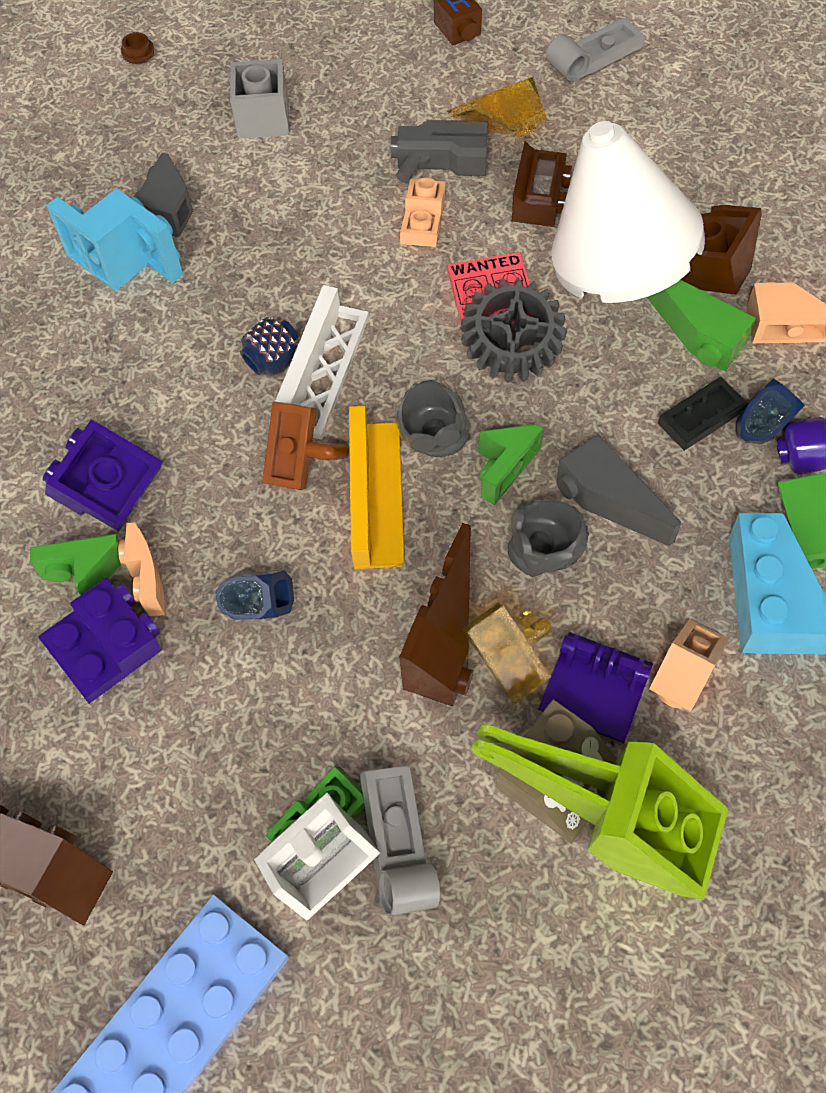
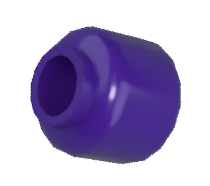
M815 417L788 423L784 428V438L776 440L780 463H789L791 470L797 475L826 470V419Z

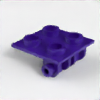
M569 632L568 635H565L562 642L561 653L538 710L544 712L554 699L592 726L598 734L624 744L653 663Z

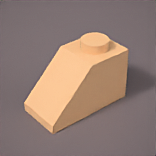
M794 282L754 283L746 306L747 313L756 318L751 331L752 343L826 342V304Z
M689 618L671 644L649 690L657 693L659 699L665 704L674 708H685L691 711L730 639Z

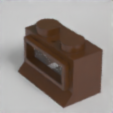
M524 141L513 192L511 222L555 227L557 214H562L567 192L561 190L562 187L569 188L572 165H566L567 153L537 150Z

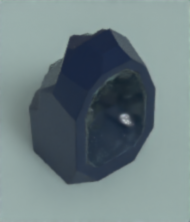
M773 378L741 412L736 422L737 436L746 443L764 444L771 441L805 405L783 384Z
M285 570L236 574L223 581L215 591L217 607L223 614L234 620L277 618L290 613L294 601L292 578Z

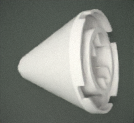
M601 121L590 127L584 134L552 246L553 266L561 285L567 291L580 298H583V292L599 294L602 303H619L651 296L683 278L690 271V260L696 253L702 255L705 245L702 216L696 206L620 125L609 121Z

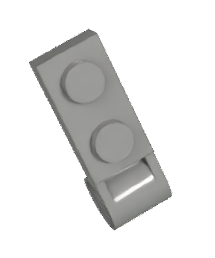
M622 18L577 42L566 34L558 36L549 45L546 59L567 80L574 82L642 48L645 35L628 20Z
M410 765L364 771L360 774L369 837L380 852L373 862L380 901L385 914L393 916L437 908L440 901L439 880L432 864L426 863Z

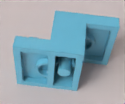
M116 188L85 213L78 206H70L58 196L46 205L66 255L115 292L147 265L172 283L183 275L179 262L181 256L174 245L171 225L163 216H155L148 211L136 197L130 198Z

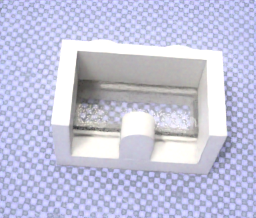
M326 793L256 856L254 860L272 893L300 916L308 920L373 861L380 852L365 830Z

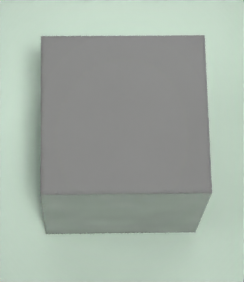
M283 59L230 63V102L238 139L289 135V98Z

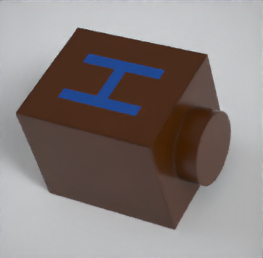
M433 0L434 23L452 46L464 41H470L474 37L481 35L482 8L475 0Z

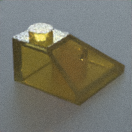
M533 77L505 86L447 110L450 117L459 120L488 121V130L503 135L515 132L517 138L536 131L535 124L546 119Z

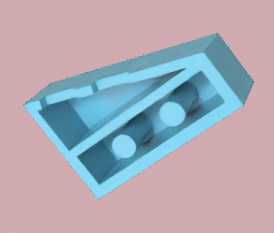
M739 513L729 535L741 653L826 655V596L784 514Z

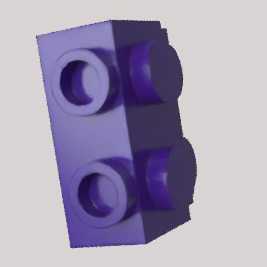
M91 419L84 430L77 428L72 433L65 446V449L69 451L60 462L55 459L46 470L42 479L46 482L45 495L79 515L86 512L119 532L160 470L163 461Z
M107 578L70 602L74 611L38 636L88 704L162 651L155 639L160 634V631L146 612L137 616L130 608L136 602L121 582L113 587Z

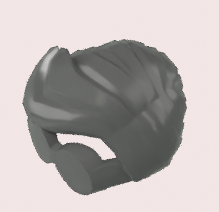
M433 380L414 383L405 392L397 411V425L402 437L409 443L410 447L416 452L440 458L460 451L466 444L468 436L465 409L458 393Z
M555 500L534 501L529 505L516 508L511 518V533L513 535L508 542V556L511 562L520 571L531 577L563 570L575 564L583 555L588 543V526H586L583 514L575 506Z

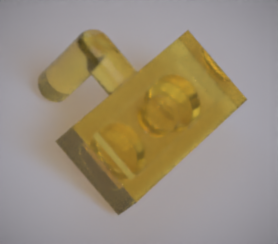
M497 603L462 630L511 702L516 704L551 678L531 646L549 634L551 623L546 618L526 611L521 614L519 619L520 625L525 628L520 631L504 605Z

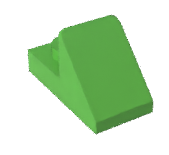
M534 424L486 430L479 433L478 453L489 459L479 477L482 481L481 498L495 506L541 450L542 427Z
M116 534L30 547V563L42 580L64 582L74 575L75 587L79 594L82 595L103 579H109L122 565L118 552L119 539Z

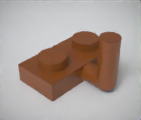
M272 402L262 483L304 490L307 485L310 458L327 461L345 459L349 455V448L343 443L325 444L313 441L317 408Z

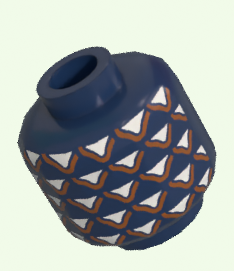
M266 317L241 338L243 349L240 351V355L256 374L261 375L265 373L269 376H274L292 361L298 347L295 340L299 336L293 326L286 320L279 322L274 318Z

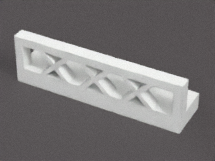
M325 285L322 286L275 402L308 407L315 406L320 414L317 425L314 426L313 438L320 440L323 439L369 319L368 311L340 306L338 288ZM338 317L357 321L354 329L341 335L334 326ZM339 345L344 352L343 358L328 365L322 357L324 352ZM327 375L332 382L331 389L315 396L310 388L312 382Z

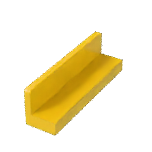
M350 406V514L354 569L404 566L400 431L397 423L367 424L365 406Z

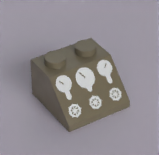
M554 699L524 736L528 739L611 764H615L617 760L592 726ZM502 768L497 770L495 785L497 789L570 844L574 842L588 823L587 820ZM549 770L602 798L605 796V791Z

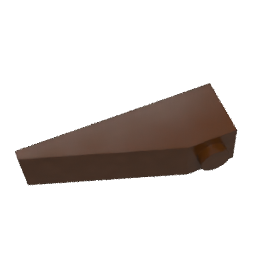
M733 205L711 206V213L701 214L705 232V245L702 255L695 254L689 262L690 271L680 280L700 290L737 295L752 268L762 216L761 208Z
M462 523L445 557L442 575L445 576V579L435 577L430 588L431 594L428 605H421L399 656L403 690L452 707L458 694L464 696L467 694L474 670L468 668L471 525Z

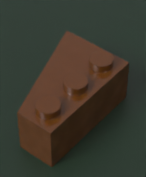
M0 805V886L31 898L33 902L45 908L49 906L71 920L85 925L113 871L75 847L74 843L77 837L72 833L52 824L46 832L40 829L42 823L20 811H16L13 818L6 816L9 810Z

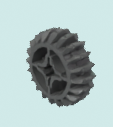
M519 277L514 281V285L508 286L505 279L502 278L499 281L498 289L488 283L484 287V294L476 292L472 297V304H467L464 309L465 318L461 320L460 327L462 332H464L461 338L462 345L469 347L467 349L468 358H479L477 361L478 370H483L488 366L491 367L490 376L492 379L499 372H504L507 383L512 380L513 373H518L520 379L524 382L528 379L529 370L538 377L543 372V365L550 368L556 359L554 355L561 354L563 349L562 341L565 340L567 334L566 328L562 327L565 323V313L558 312L560 306L558 300L548 301L550 295L548 289L540 293L536 292L535 281L531 282L528 287L521 286L522 282ZM509 308L502 314H492L498 310ZM524 311L531 314L533 317L528 316ZM512 319H515L514 328H516L514 341L511 340L512 331H510ZM490 341L496 342L499 345H501L503 350L494 346ZM534 342L539 343L528 351L517 352L523 346H533Z

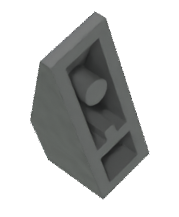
M599 434L559 459L556 482L565 498L569 500L574 499L582 509L667 546L675 542L682 522Z

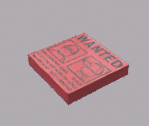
M520 252L447 264V274L460 322L465 318L464 309L466 305L472 304L473 295L476 292L484 294V287L488 283L498 289L499 281L502 278L505 279L508 286L514 285V281L519 277L522 282L521 286L528 287L530 284ZM509 308L498 310L492 314H502ZM524 311L528 316L533 317L531 314Z

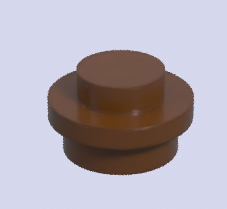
M133 32L123 38L121 54L123 59L129 63H143L153 56L154 46L145 34Z

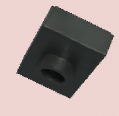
M719 377L660 415L658 425L685 451L739 416L748 405V402L722 377Z

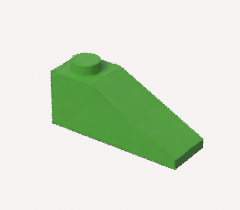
M682 280L647 297L692 355L698 357L703 364L710 367L715 366L725 372L748 342L756 320L755 317Z

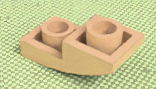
M432 178L410 179L405 198V215L400 230V244L437 246L446 181H435Z
M135 522L126 523L125 539L119 541L118 552L120 563L127 566L134 579V599L136 602L141 603L148 616L165 615L164 590L157 563Z

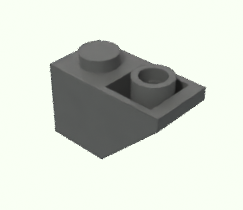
M161 153L155 165L150 167L147 179L140 191L135 193L134 197L155 216H163L173 229L172 236L180 237L193 213L187 187L169 154Z

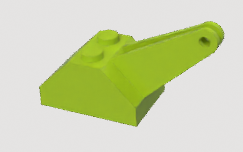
M479 726L477 736L481 740L473 742L471 747L472 753L506 770L594 824L595 826L592 829L591 840L587 849L588 852L616 872L683 897L705 899L728 808L655 743L629 741L615 761V764H611L518 736L495 726ZM549 770L605 791V796L602 798Z

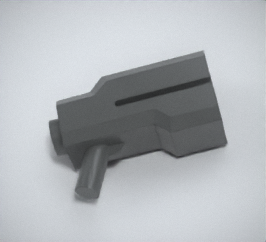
M426 120L419 126H398V136H391V158H398L399 170L396 173V177L399 181L407 183L416 169H448L457 176H486L488 121Z

